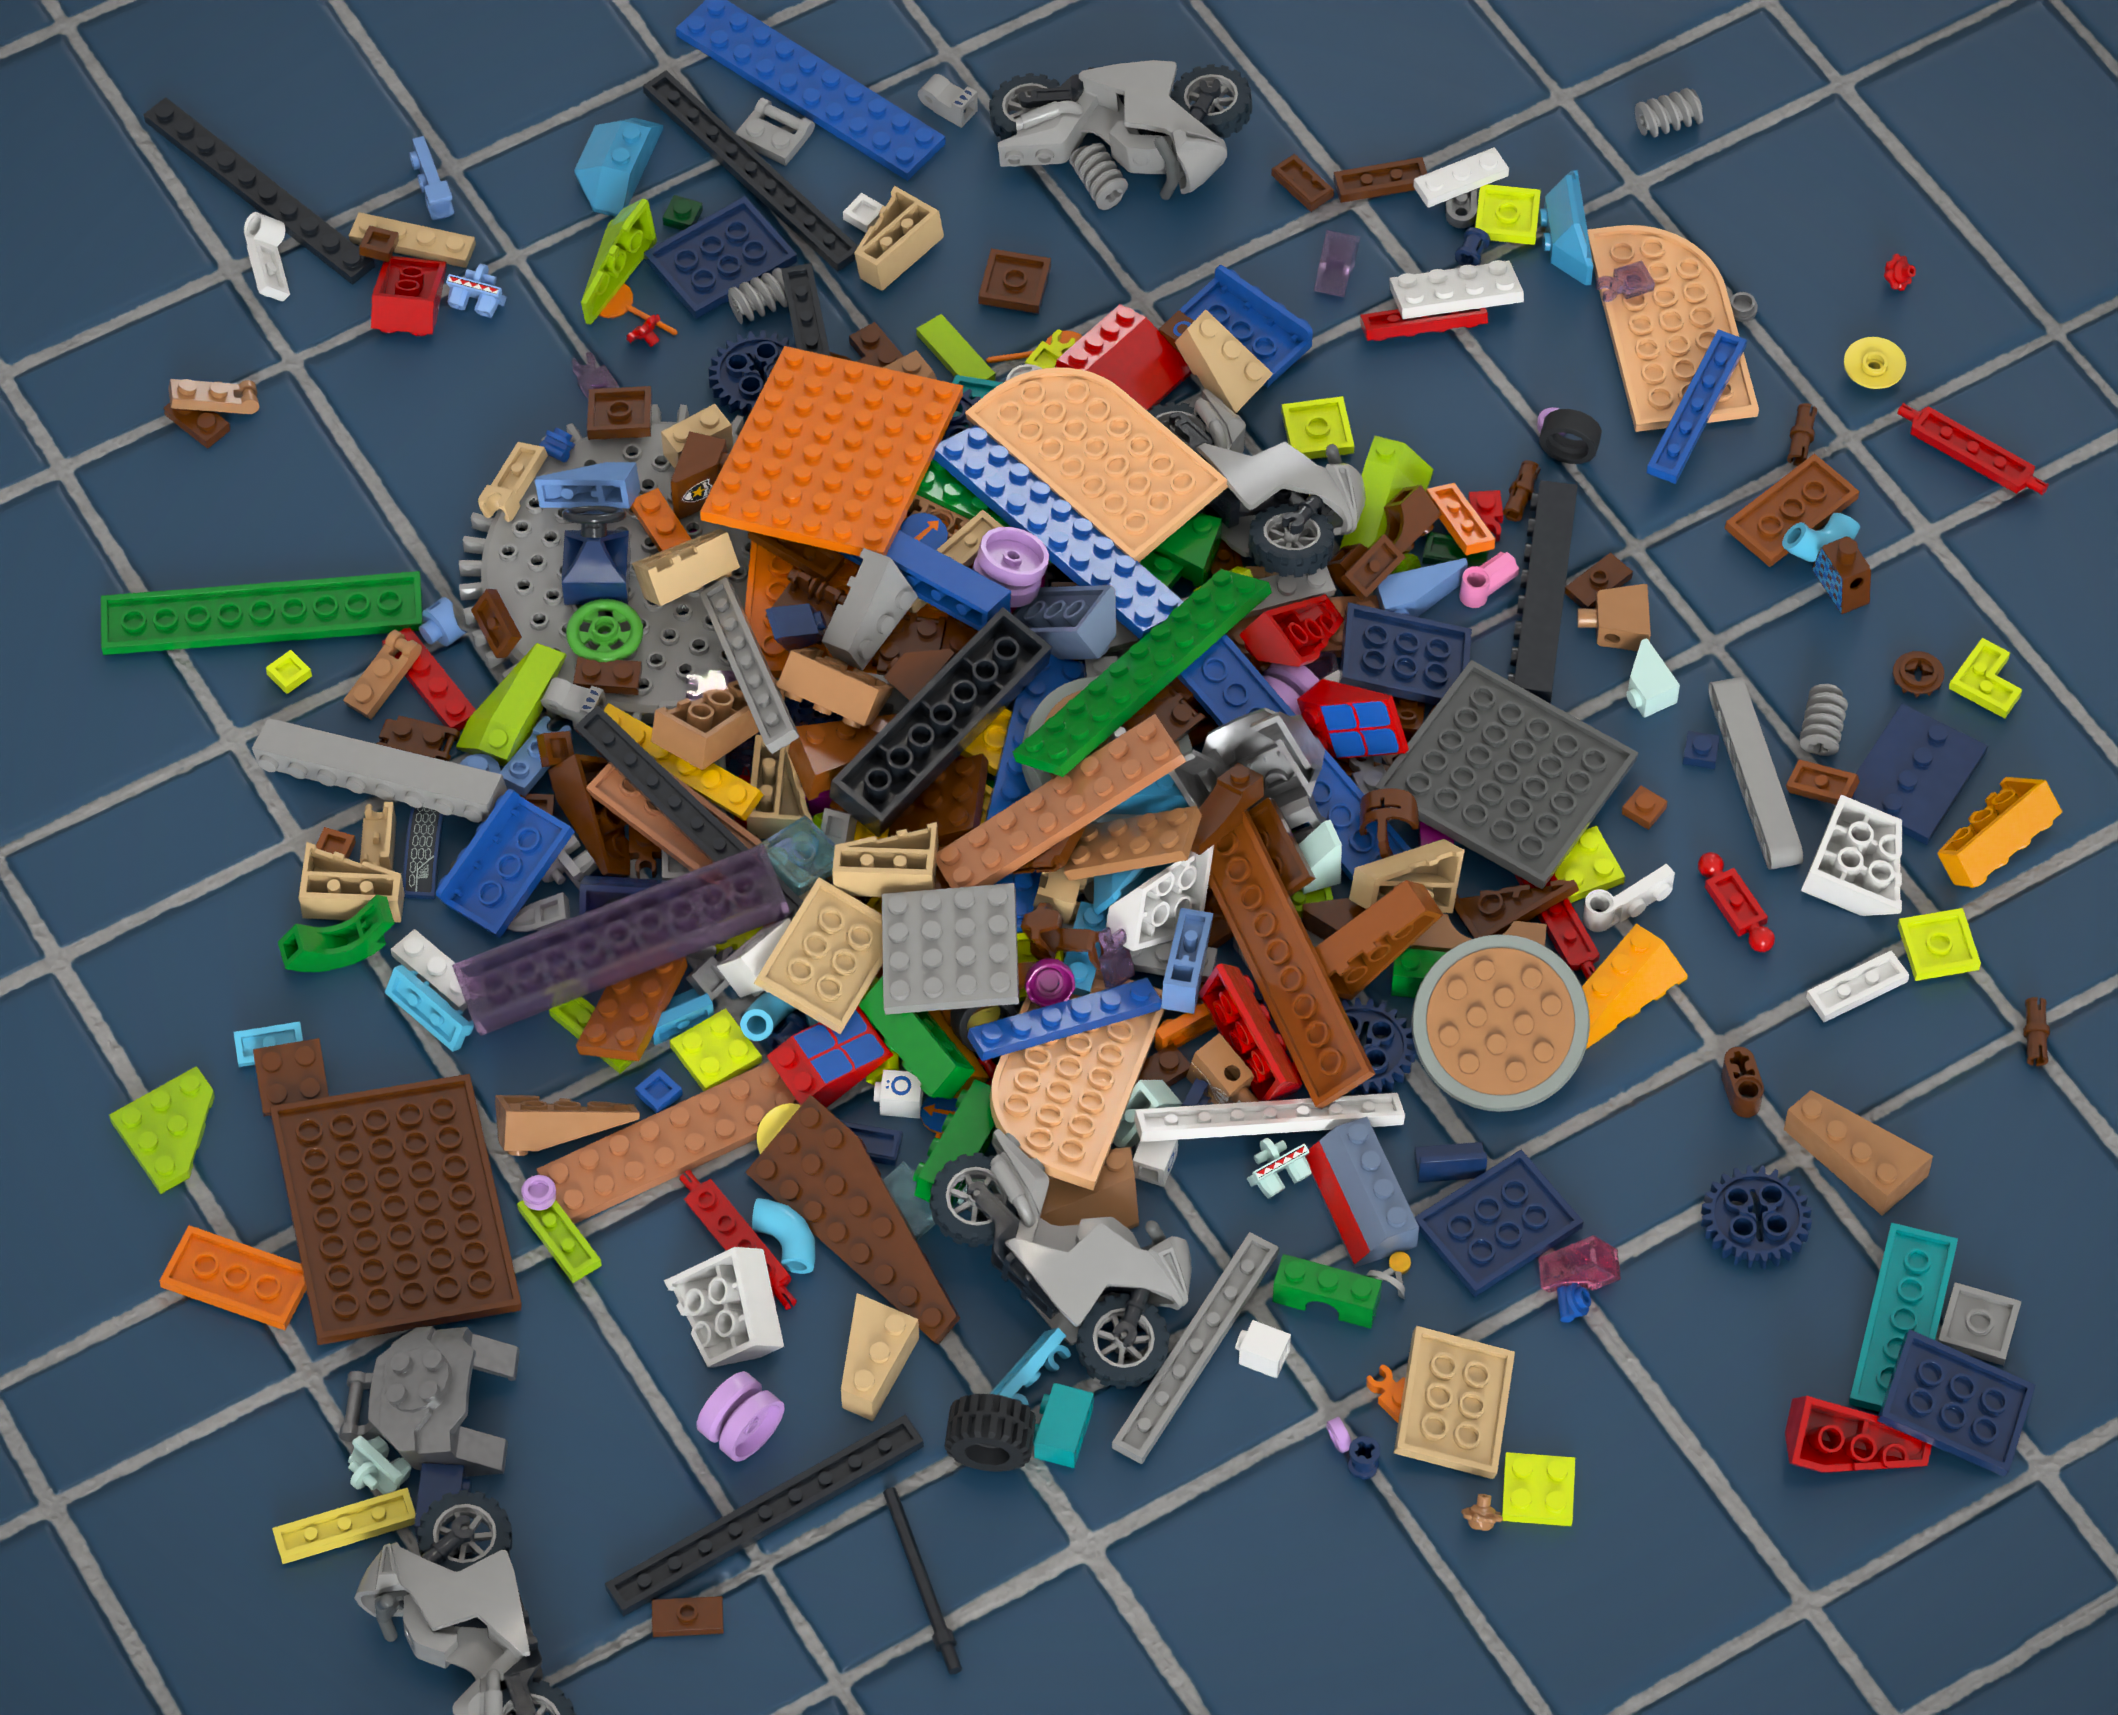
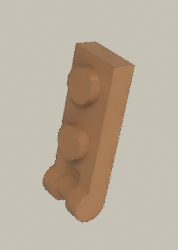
M170 379L168 390L171 408L253 414L259 409L257 386L251 380L242 381L240 384L192 381L189 379Z
M397 630L391 631L385 640L383 648L343 699L345 704L372 720L421 654L422 646L414 640L407 641L405 635ZM400 650L402 652L400 658H394V656Z

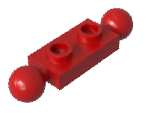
M1714 852L1703 854L1698 861V870L1704 877L1710 878L1705 882V889L1738 937L1749 932V945L1753 950L1760 953L1769 951L1775 943V936L1772 930L1763 926L1767 924L1768 920L1764 910L1735 868L1723 872L1724 862L1720 855Z

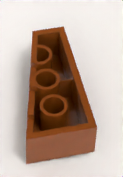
M897 714L877 716L871 725H861L860 728L852 727L842 721L795 726L800 737L790 743L788 754L807 800L810 801L818 798L819 793L830 790L831 781Z
M1408 880L1399 883L1392 891L1315 947L1338 997L1352 1000L1443 916V913L1423 884Z

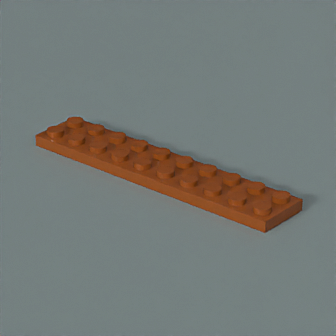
M1246 809L1242 812L1243 823L1214 844L1208 883L1315 1107L1323 1109L1374 1076L1375 1072L1249 811Z

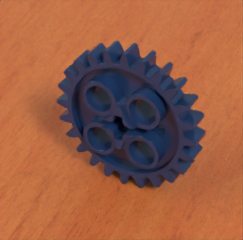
M765 330L761 331L759 337H755L754 333L749 331L747 339L737 334L736 343L726 340V349L717 348L718 357H711L712 366L708 368L709 386L712 388L713 397L719 398L721 407L728 404L729 413H733L737 409L740 410V416L742 417L746 416L748 412L751 413L763 389L762 380L766 383L784 346L797 349L796 344L789 346V337L779 341L777 332L768 338L766 337ZM748 356L752 357V359H753V361H754V363H755V369H756V370L753 369V362H752V360H750V358H749Z
M1358 997L1355 999L1354 1006H1350L1346 1000H1342V1006L1359 1041H1361L1363 1025H1369L1364 1051L1370 1064L1378 1063L1381 1065L1379 1067L1372 1066L1375 1075L1352 1089L1350 1096L1356 1095L1357 1091H1362L1363 1095H1368L1369 1090H1374L1376 1094H1381L1383 1086L1392 1092L1394 1090V1081L1402 1084L1404 1082V1073L1410 1074L1412 1063L1415 1062L1416 1052L1412 1039V1028H1406L1407 1018L1397 1019L1398 1010L1396 1008L1387 1013L1385 1011V1002L1381 1003L1378 1008L1373 1007L1372 998L1368 1000L1366 1005H1362ZM1384 1035L1387 1038H1377L1375 1036Z
M1747 1165L1746 1174H1742L1737 1168H1734L1732 1178L1723 1173L1720 1183L1713 1181L1711 1192L1705 1193V1203L1702 1204L1701 1214L1704 1215L1702 1216L1701 1226L1707 1227L1704 1237L1705 1239L1714 1238L1711 1247L1713 1250L1723 1247V1259L1730 1254L1734 1255L1735 1265L1740 1263L1742 1259H1745L1749 1269L1753 1266L1754 1261H1759L1761 1268L1765 1269L1767 1260H1771L1777 1267L1780 1263V1256L1790 1261L1793 1251L1799 1253L1802 1248V1242H1807L1808 1231L1811 1229L1812 1220L1809 1219L1812 1208L1806 1206L1808 1196H1798L1801 1186L1794 1185L1790 1187L1791 1177L1789 1175L1782 1180L1778 1179L1777 1169L1771 1175H1767L1765 1166H1761L1759 1172L1754 1173L1752 1167ZM1750 1192H1754L1756 1196V1215L1752 1213L1753 1198ZM1764 1199H1773L1776 1201V1203L1766 1202ZM1732 1201H1738V1202L1742 1203L1743 1205H1741V1206H1736V1205L1732 1204L1731 1202H1732ZM1756 1216H1757V1220H1758V1221H1761V1223H1760V1228H1759V1233H1760L1762 1242H1759V1241L1757 1240V1235H1756V1230H1757ZM1777 1228L1782 1232L1774 1233L1770 1229ZM1736 1231H1744L1749 1235H1739Z

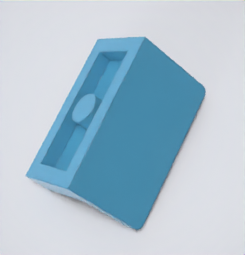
M693 988L672 997L665 1012L661 1014L656 1030L651 1038L654 1046L680 1035L713 1016V1002L708 993L699 996Z

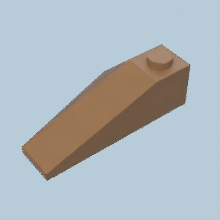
M495 1095L498 1141L504 1151H508V1154L514 1156H525L528 1154V1151H540L638 1120L640 1117V1112L634 1104L591 1101L587 1103V1107H582L580 1103L565 1098H560L554 1104H548L540 1101V1096Z

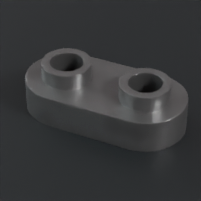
M1477 189L1446 201V219L1450 225L1456 228H1467L1474 224L1477 215Z

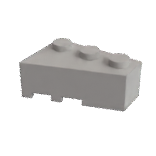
M863 548L860 554L863 562L856 577L851 576L847 583L851 588L843 605H837L822 639L823 644L833 658H838L846 662L847 665L862 671L918 598L890 557Z

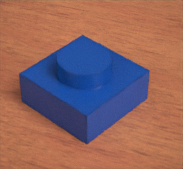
M660 1068L635 1087V1095L655 1113L667 1109L683 1096L682 1088Z

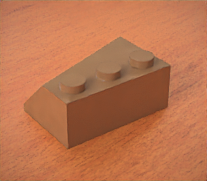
M817 647L790 651L776 687L785 690L783 695L792 700L802 702V699L814 703L813 709L823 714L831 715L834 712L843 716L842 722L852 727L860 728L861 725H871L893 692L894 687L864 671L853 669V671L847 670V663L838 658L829 656L822 658L824 651Z
M1131 1147L1109 1150L1094 1190L1047 1175L1049 1177V1187L1040 1218L1049 1224L1056 1226L1080 1225L1081 1219L1113 1217L1129 1230L1139 1226Z

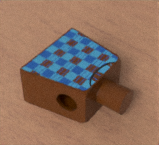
M1846 536L1822 546L1812 571L1840 613L1844 614L1869 604L1871 569L1859 551L1857 542L1851 539V537Z

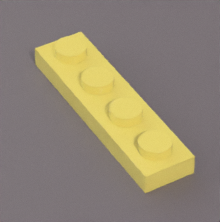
M407 1487L274 1527L272 1530L282 1564H286L414 1525L416 1513Z

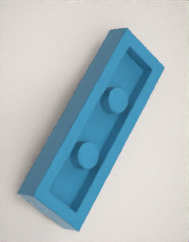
M1081 901L1073 929L1101 931L1105 936L1109 908L1097 916L1093 910V904ZM1098 942L1095 944V948L1097 949L1098 958H1100L1101 947ZM1067 951L1064 963L1069 966L1074 974L1075 990L1073 994L1078 996L1090 994L1097 969L1090 962L1088 952Z

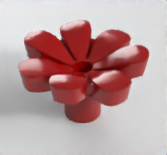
M653 314L647 318L642 326L636 327L626 335V340L631 343L636 339L644 338L650 347L654 346L660 341L653 331L656 323L661 320L659 314Z

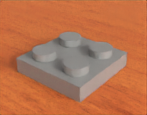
M1955 1282L1938 1342L1969 1356L2004 1366L2022 1301Z

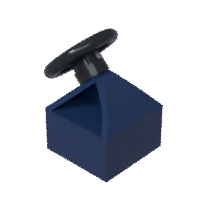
M581 506L568 508L562 512L563 520L581 524V530H565L562 567L564 605H584L599 599H613L628 604L631 562L629 530H607L608 523H615L625 519L626 512L623 509L610 506Z

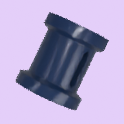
M1468 228L1464 233L1462 246L1455 252V260L1462 266L1480 265L1481 254L1489 246L1491 239L1485 231L1479 228Z
M789 1014L786 1017V1023L776 1033H771L767 1037L773 1050L776 1049L792 1035L808 1028L809 1026L806 1022L795 1014Z
M1357 1437L1350 1444L1348 1469L1356 1478L1370 1479L1376 1475L1379 1467L1380 1446L1371 1437Z

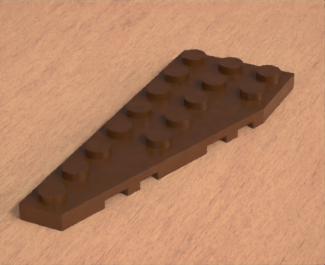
M810 1095L745 1173L776 1201L790 1206L801 1215L815 1236L900 1312L917 1318L919 1329L935 1343L940 1344L961 1319L942 1283L939 1282L932 1270L931 1263L916 1241V1236L894 1196L885 1185L881 1173L869 1156L863 1140L815 1097Z

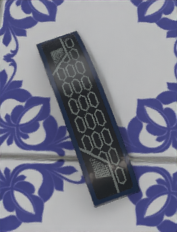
M411 806L403 868L404 898L435 899L440 844L444 817L447 816L436 810Z

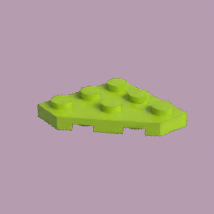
M197 1066L109 1114L111 1123L160 1194L190 1178L196 1150L200 1147L206 1127L205 1121L209 1108H212L215 1098L212 1087Z

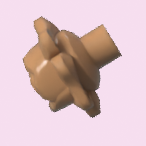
M1478 1494L1477 1504L1462 1509L1461 1513L1468 1520L1471 1528L1489 1531L1494 1527V1523L1503 1521L1501 1513L1490 1506L1492 1496Z

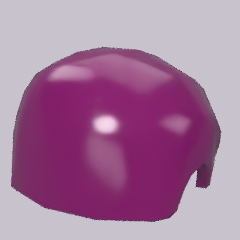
M1044 958L1037 961L1028 969L1025 977L1027 995L1033 1003L1041 1007L1068 1001L1075 990L1074 974L1068 965L1058 959Z

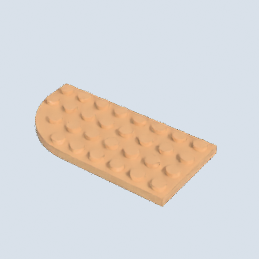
M1640 225L1588 229L1593 268L1635 432L1667 428L1717 330L1719 329L1739 337L1723 277L1713 261L1701 249L1674 233ZM1744 352L1707 423L1758 417L1759 407Z
M1045 368L1020 374L998 385L965 412L967 420L974 426L977 425L986 430L988 436L1000 446L1005 447L1011 456L1021 464L1026 465L1029 471L1041 482L1047 483L1050 489L1062 500L1069 502L1071 508L1079 515L1091 521L1093 527L1105 537L1110 538L1114 545L1125 555L1132 557L1138 562L1228 488L1227 479L1126 392L1108 379L1092 372L1073 368Z
M1096 970L1090 994L1134 981L1105 971ZM1154 987L1162 1000V990ZM1072 994L1070 999H1074L1081 996ZM1027 995L1019 1014L1042 1007L1033 1003ZM1160 1009L1159 1011L1002 1055L995 1069L990 1090V1109L996 1128H999L1004 1134L1010 1133L1021 1144L1019 1148L1029 1158H1037L1043 1164L1047 1175L1094 1190L1131 1098L1133 1088L1137 1083L1155 1037V1029L1160 1025L1166 1009Z

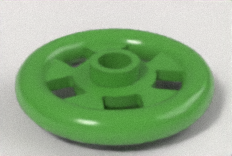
M599 599L584 604L573 613L568 621L566 637L570 648L579 657L598 662L624 660L631 656L639 647L643 638V623L638 613L628 604L613 599ZM599 612H613V617L599 616ZM583 621L591 623L589 632L579 630ZM628 621L631 630L621 632L619 623ZM620 640L623 645L612 651L609 646ZM592 641L599 647L596 650H592L585 645Z

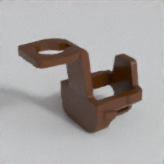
M1039 903L1034 911L1023 915L1021 928L1030 941V953L1036 960L1044 958L1055 959L1057 951L1088 952L1089 960L1098 971L1105 970L1110 944L1101 931L1062 928L1064 920L1050 903ZM1098 942L1101 947L1100 958H1098L1097 949L1095 948V944Z

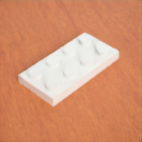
M1496 260L1489 264L1463 265L1460 268L1448 270L1434 269L1427 273H1406L1399 277L1389 278L1390 290L1402 319L1524 302L1523 289L1510 261Z

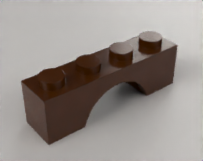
M1421 485L1403 488L1384 507L1387 519L1385 535L1405 555L1414 548L1413 542L1418 537L1428 534L1435 527L1433 523L1442 514ZM1361 543L1343 546L1332 557L1331 561L1327 562L1330 576L1344 596L1354 593L1340 577L1368 549Z

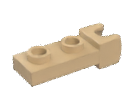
M517 442L492 484L486 485L478 498L479 507L486 518L492 517L497 510L502 509L505 513L504 518L506 522L513 520L521 507L519 501L548 457L545 447Z

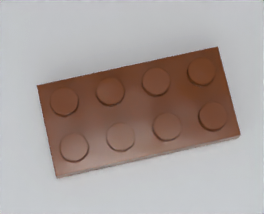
M1814 453L1727 520L1725 530L1766 565L1771 567L1789 553L1782 546V541L1787 531L1793 525L1801 522L1815 531L1819 530L1828 523L1833 513H1840L1855 502L1859 497L1860 491Z
M625 950L576 1044L578 1053L580 1055L639 1062L656 1030L661 1014L665 1012L688 967L686 958L684 956Z

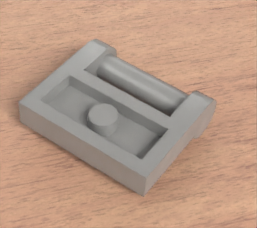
M762 97L758 100L754 111L735 134L755 152L786 166L811 136L815 123L806 118L802 120L772 106L771 101ZM768 116L797 130V132L792 134L765 121L764 118Z

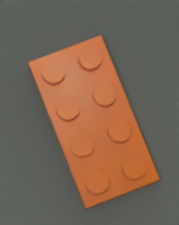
M190 1225L187 1227L159 1280L161 1288L282 1330H286L306 1291L300 1263Z

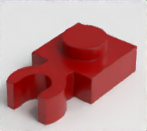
M1500 490L1469 492L1468 502L1489 531L1494 533L1495 541H1500L1501 526L1499 523H1503Z

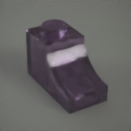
M1326 230L1314 291L1345 297L1350 275L1355 266L1361 236Z

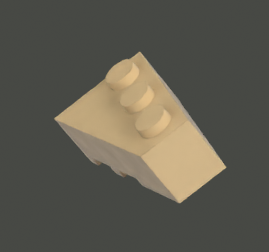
M306 842L299 892L303 918L349 920L377 894L387 897L394 922H401L405 897L401 873L365 861L361 864L345 858L342 853L335 851L332 854L317 849L315 844Z
M856 1294L841 1385L843 1409L874 1421L919 1340V1322L917 1318L861 1294Z

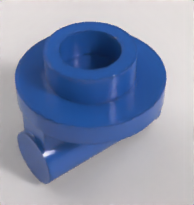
M557 427L554 432L547 430L546 437L539 446L545 447L548 456L561 462H566L570 457L571 449L575 446L570 441L572 435Z
M1572 1283L1568 1286L1557 1288L1561 1322L1569 1323L1574 1318L1588 1314L1591 1297L1585 1287H1581L1578 1283Z

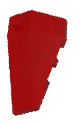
M1325 594L1264 611L1239 636L1244 641L1246 650L1258 661L1300 667L1313 663L1318 659L1321 650L1327 646L1328 640L1338 630L1344 618Z
M1810 1396L1792 1399L1785 1429L1789 1464L1821 1473L1928 1466L1932 1445L1878 1422V1416Z

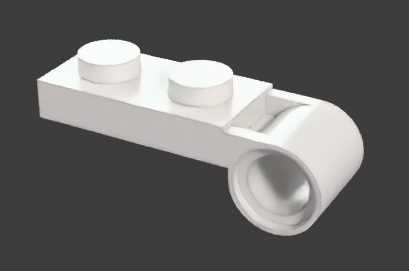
M254 212L249 215L245 222L244 235L257 289L260 294L283 302L290 295L277 246L285 236V225L279 220Z
M1665 864L1614 897L1605 890L1591 891L1585 899L1584 925L1591 931L1602 932L1630 916L1636 917L1640 915L1646 906L1656 900L1661 901L1672 892L1675 872ZM1595 909H1599V910H1602V911H1604V912H1596V911H1594V910H1595Z

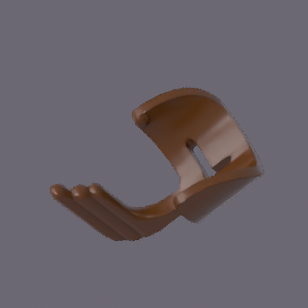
M1396 788L1378 789L1366 793L1361 798L1359 833L1361 836L1367 835L1366 826L1373 821H1378L1377 838L1382 859L1394 855L1388 842V820H1401L1411 825L1413 830L1419 829L1417 802L1408 791ZM1383 799H1384V805H1385V807H1397V808H1382V809H1377V808H1381V806H1382V800H1383Z

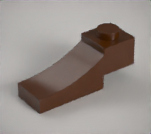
M1237 763L1217 778L1216 786L1199 808L1202 817L1191 848L1192 852L1201 855L1243 823L1242 812L1264 796L1263 775Z

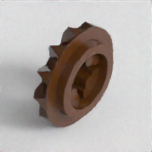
M1912 651L1905 653L1896 660L1893 666L1892 674L1895 685L1902 687L1903 693H1914L1916 698L1920 694L1930 696L1934 690L1940 689L1944 680V668L1941 662L1926 652ZM1917 667H1920L1922 675L1920 681H1917L1914 675Z

